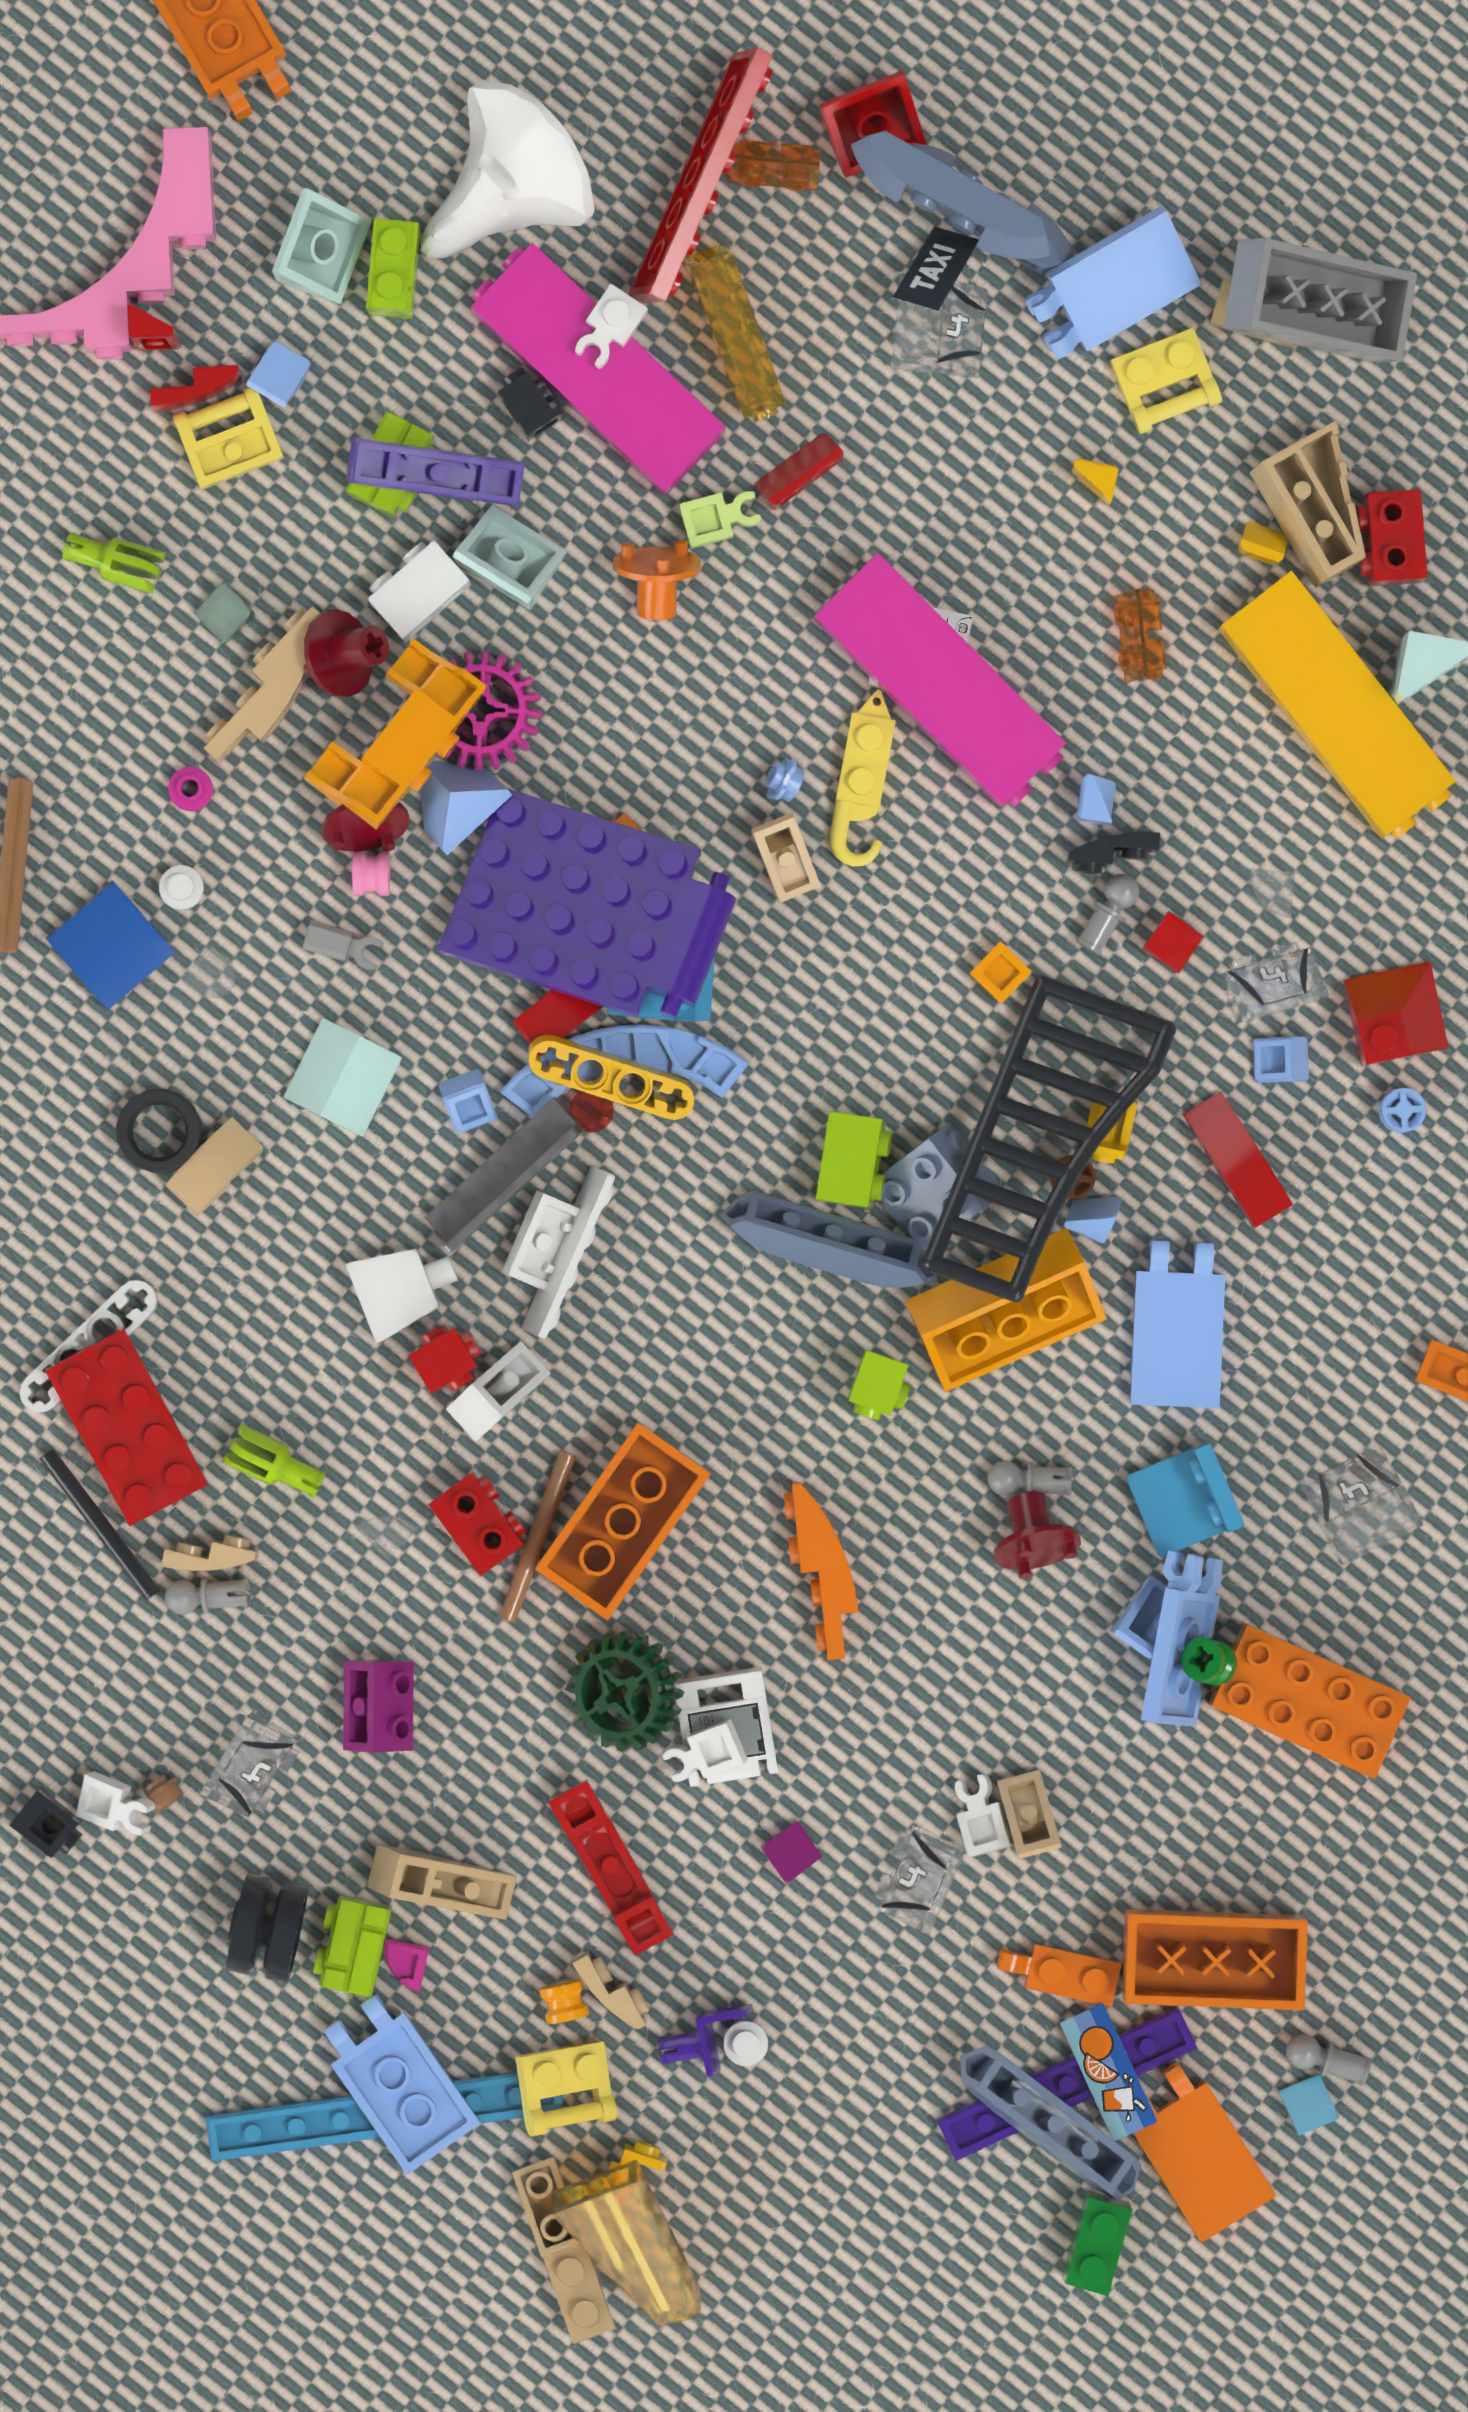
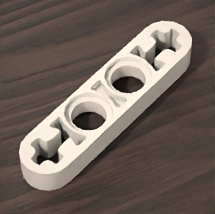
M140 1280L129 1281L121 1286L25 1378L19 1392L24 1406L38 1413L50 1411L56 1407L61 1400L53 1386L47 1392L51 1398L47 1404L42 1400L34 1403L30 1399L34 1393L30 1387L33 1382L39 1385L46 1383L49 1378L45 1369L49 1365L59 1362L63 1353L68 1349L80 1351L95 1343L97 1340L93 1336V1325L101 1318H109L114 1321L117 1330L124 1327L130 1336L157 1308L158 1297L153 1286ZM132 1289L135 1292H140L144 1289L148 1294L144 1299L148 1307L144 1311L135 1308L125 1316L133 1321L126 1328L121 1317L110 1311L109 1308L116 1303L117 1308L122 1310L130 1302V1298L127 1295L129 1290Z

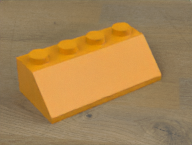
M1066 1228L1049 1235L1024 1298L1020 1302H1011L954 1280H949L905 1300L916 1330L945 1392L1107 1319L1086 1264ZM1007 1254L976 1268V1270L1011 1282L1020 1258Z

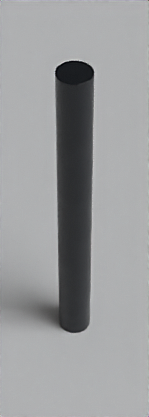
M54 1448L43 1455L40 1461L146 1601L158 1593L160 1588Z

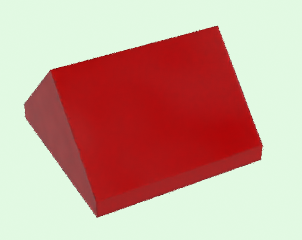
M902 70L823 102L819 106V118L845 178L863 171L853 153L851 144L868 135L886 131L906 143L927 145L910 89Z

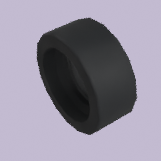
M166 1089L146 1090L133 1096L121 1109L116 1124L117 1143L124 1157L137 1168L152 1173H168L179 1169L199 1149L203 1137L202 1121L195 1106L184 1096ZM153 1105H165L173 1108L181 1115L185 1123L186 1135L183 1144L175 1153L167 1157H153L145 1154L138 1148L134 1140L133 1127L136 1118L144 1109Z

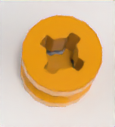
M582 1979L566 1980L539 1988L541 1999L547 2003L548 2011L545 2014L547 2024L563 2023L590 2014L588 2005L582 2002L581 1991L584 1988Z

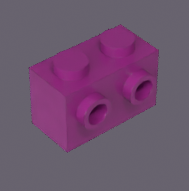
M391 1659L344 1661L343 1750L369 1753L413 1751L414 1661Z

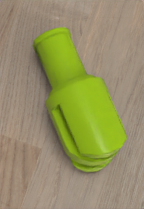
M73 532L68 535L66 541L70 542L71 546L64 544V560H71L98 568L99 574H101L104 580L153 594L155 585L143 578L158 579L160 568L146 560L163 563L166 552L116 537L107 543H102L79 536Z
M241 1423L237 1432L242 1438L235 1437L229 1447L234 1453H226L222 1463L269 1486L272 1483L276 1484L279 1480L314 1498L318 1492L317 1487L321 1486L326 1472L291 1457L288 1445Z

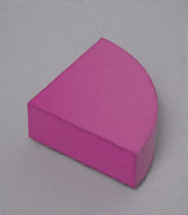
M386 1937L385 1957L392 1973L404 1986L420 1992L430 1947Z

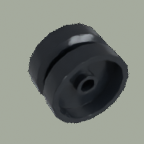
M247 1873L239 1901H236L228 1935L230 1944L226 1962L227 1971L249 1975L256 1966L260 1949H264L263 1973L265 1978L288 1983L301 1935L309 1886L286 1882L280 1888L275 1908L270 1907L272 1895L270 1878Z

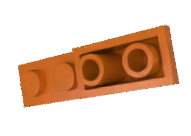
M794 1482L791 1483L792 1492L784 1493L786 1520L795 1519L797 1537L788 1538L791 1564L800 1563L801 1573L818 1571L819 1579L810 1580L813 1607L822 1606L824 1623L815 1624L817 1651L826 1650L827 1660L845 1659L841 1614L859 1612L849 1564L828 1517L802 1483Z

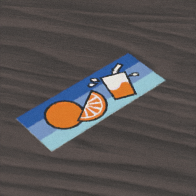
M1101 2003L1061 2022L1060 2026L1114 2141L1120 2140L1158 2122L1104 2004Z

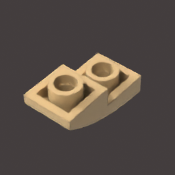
M231 1117L180 1167L167 1182L166 1187L196 1216H199L229 1189L230 1182L262 1154L263 1146Z
M225 1534L223 1542L218 1540L212 1542L209 1557L202 1555L203 1547L177 1542L176 1549L168 1547L164 1550L161 1567L190 1571L226 1569L256 1560L259 1550L249 1548L251 1540Z
M587 1951L573 1959L572 1964L580 1978L607 2009L636 2029L646 2026L647 2020L644 2014L649 2012L650 2009L638 1987L630 1990L625 1981L609 1989L607 1983L612 1981L613 1978L601 1956L593 1959L590 1952Z

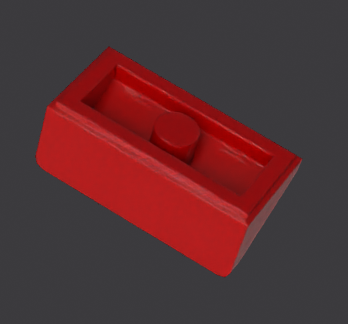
M128 304L129 337L139 351L179 350V348H182L181 339L174 327L138 307Z
M820 434L755 483V489L770 509L776 511L843 461L844 452L827 434Z

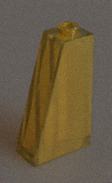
M722 243L685 257L683 260L685 269L740 414L744 419L752 416L754 422L765 420L778 414L777 407L786 404L732 252Z
M637 2159L554 2191V2215L557 2221L659 2327L671 2322L680 2323L686 2321L695 2313L701 2311L700 2286Z

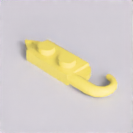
M880 689L876 690L857 713L852 712L829 834L830 848L834 856L843 864L852 867L864 866L872 862L879 854L882 845L880 840H875L867 852L855 854L848 849L846 844L850 821L861 822L869 820L877 814L880 808L896 720H891ZM875 698L880 699L881 704L879 706L873 704Z

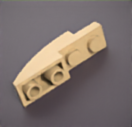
M313 606L307 613L302 609L297 611L283 627L288 633L276 645L270 641L257 653L253 659L257 666L252 672L263 685L259 690L254 686L250 687L235 704L240 710L228 722L223 718L220 719L206 734L205 738L209 743L203 749L219 764L250 732L264 744L293 706L307 678L303 670L306 663L304 657V638L309 624L320 614Z
M555 2157L512 2172L572 2343L577 2344L615 2330L616 2327L602 2289L601 2279Z

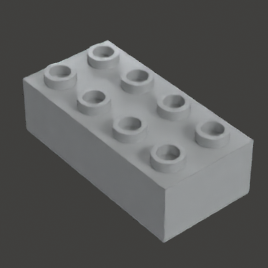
M1268 238L1240 239L1237 244L1223 329L1374 363L1402 362L1417 273Z

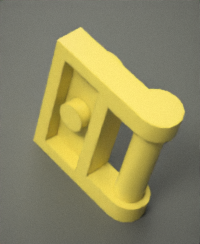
M1194 327L1110 361L1139 434L1152 430V425L1202 405L1208 404L1209 407L1222 403L1220 390L1213 378ZM1195 376L1197 377L1200 385L1199 388L1146 409L1143 406L1141 397Z
M248 386L243 388L244 393L189 414L182 411L172 415L201 490L284 459L261 396ZM251 409L254 420L205 439L196 440L194 430Z
M597 2040L515 2056L524 2122L529 2136L543 2135L546 2133V2129L598 2119L599 2122L605 2123L616 2120L617 2107L611 2093L604 2041ZM592 2089L594 2102L544 2112L541 2109L540 2099Z

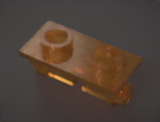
M742 139L741 143L734 144L732 149L736 150L737 154L730 168L729 183H738L747 187H784L792 191L818 190L821 150H812V145L781 143L780 157H772L773 142Z
M1140 589L1116 595L1117 603L1114 609V619L1120 631L1119 665L1124 672L1125 683L1145 678L1146 680L1163 679V670L1167 669L1164 639L1148 638V631L1162 630L1160 598H1155L1154 590L1140 591Z

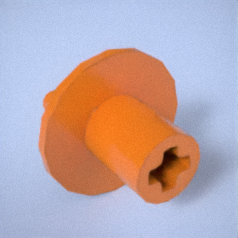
M676 540L674 548L651 546L635 548V544L627 542L621 544V552L614 557L613 570L620 576L637 580V615L643 619L661 621L676 616L677 581L698 574L701 571V558L695 553L688 551V542L686 540Z

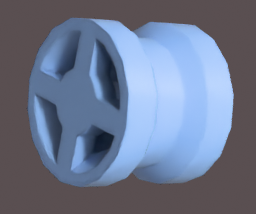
M1399 1088L1392 1090L1382 1098L1379 1104L1378 1113L1380 1121L1387 1129L1393 1132L1404 1133L1412 1131L1420 1126L1425 1118V1101L1413 1089Z

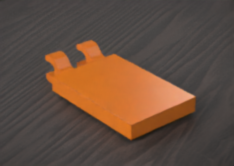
M153 0L209 99L211 100L223 94L238 122L253 114L251 106L238 84L258 72L262 73L276 100L292 92L288 81L276 63L285 58L287 54L256 0Z
M1178 2061L1162 2071L1178 2097L1158 2110H1155L1149 2101L1158 2122L1133 2134L1202 2243L1277 2195L1206 2081L1204 2080L1193 2087Z

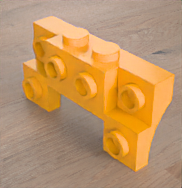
M414 638L385 675L390 681L408 693L410 697L362 756V760H358L332 741L327 750L304 777V780L338 806L341 804L345 805L376 830L410 789L418 793L433 773L427 767L437 754L444 759L450 753L460 738L455 734L458 725L484 694L487 687L467 670L444 660Z

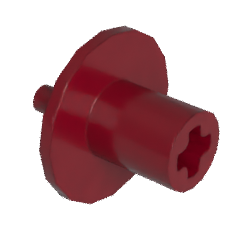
M333 609L320 613L309 624L304 638V657L306 663L303 670L307 676H312L317 686L330 696L346 698L356 695L369 683L373 666L382 664L387 659L389 653L387 636L377 626L363 627L358 619L346 611Z
M398 802L376 830L345 805L341 804V806L329 813L323 821L322 836L333 850L360 852L382 847L383 851H392L395 849L394 841L401 837L409 827V813L404 805Z
M1031 1491L1018 1494L1008 1500L1006 1504L1013 1534L1000 1541L994 1548L996 1564L1002 1568L1017 1570L1019 1578L1026 1579L1032 1576L1030 1569L1049 1566L1065 1558L1073 1559L1078 1556L1077 1549L1081 1545L1079 1531L1072 1526L1052 1524L1045 1494Z

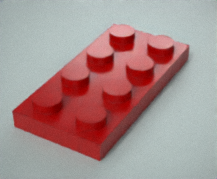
M124 1327L45 1369L49 1380L129 1526L208 1485L205 1475Z

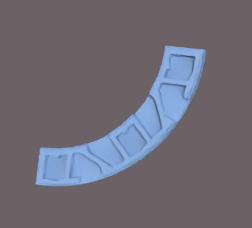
M615 1026L594 1030L569 1039L570 1041L692 1080L708 1088L721 1098L724 1097L750 1064L730 1049L708 1038L665 1026ZM551 1048L540 1058L542 1066H548L550 1061L563 1063L565 1066L564 1074L569 1075L570 1062L575 1054L569 1053V1060L565 1061L557 1058L555 1048ZM586 1060L578 1067L577 1074L581 1079L587 1081L601 1076L603 1067L596 1060ZM528 1064L508 1082L500 1093L529 1116L533 1117L554 1097L558 1098L572 1088L535 1075Z

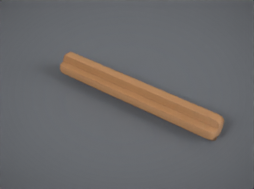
M13 777L8 781L0 865L1 953H16L18 950L33 794V782L28 778Z

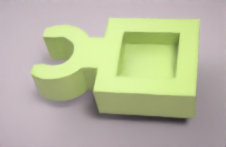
M751 491L740 493L736 496L733 503L725 505L722 493L679 504L690 548L733 538L732 524L738 523L744 527L758 525L762 521L760 514L747 517L740 510L743 503L755 500V493Z

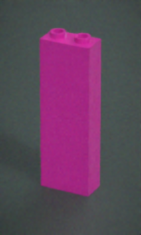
M533 243L526 250L519 246L502 264L506 271L495 282L490 278L487 279L472 295L471 298L475 301L471 306L473 315L537 376L541 377L557 395L659 492L666 496L726 433V426L632 337H630L624 348L614 341L611 342L609 345V360L601 369L595 367V362L601 354V350L597 346L590 345L586 347L584 353L578 356L575 352L578 341L585 335L593 334L595 331L593 327L586 323V320L597 304Z
M879 553L875 554L812 617L839 647L998 807H1003L1007 802L1013 807L1016 806L1032 790V787L1027 782L1039 770L1044 775L1048 774L1063 759L1064 756L1059 750L1066 742Z

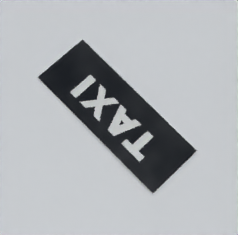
M934 226L892 298L939 312L979 239Z

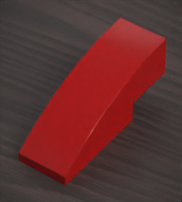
M1222 1092L1217 1093L1182 1114L1252 1228L1258 1227L1294 1205Z

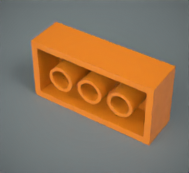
M638 1421L535 1570L608 1621L709 1478L711 1472Z

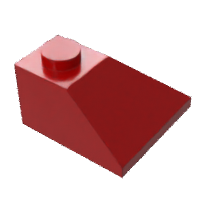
M1431 961L1343 980L1361 1067L1449 1048Z

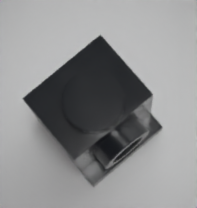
M522 367L501 381L504 387L498 391L499 398L528 442L565 418L564 410L560 404L554 408L550 407L549 404L555 398L541 377L533 381L529 373Z
M41 1787L34 1793L9 1826L48 1857L53 1858L59 1850L67 1855L83 1835L76 1829L82 1820ZM53 1816L59 1821V1829L56 1832H48L44 1828L43 1823L46 1817Z

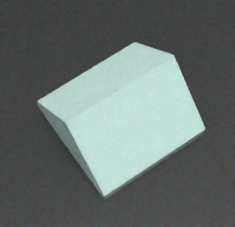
M303 188L272 269L276 281L333 303L341 304L372 221L308 188Z
M491 505L456 549L453 558L455 564L531 611L567 551Z
M1408 631L1399 642L1389 696L1398 706L1468 658V642Z
M322 1018L283 1098L363 1137L402 1057Z

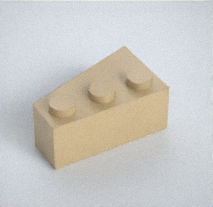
M1337 420L1263 460L1250 472L1315 588L1353 568L1366 557L1355 504L1351 502L1346 478L1348 475L1346 462L1342 459L1337 435L1340 433Z

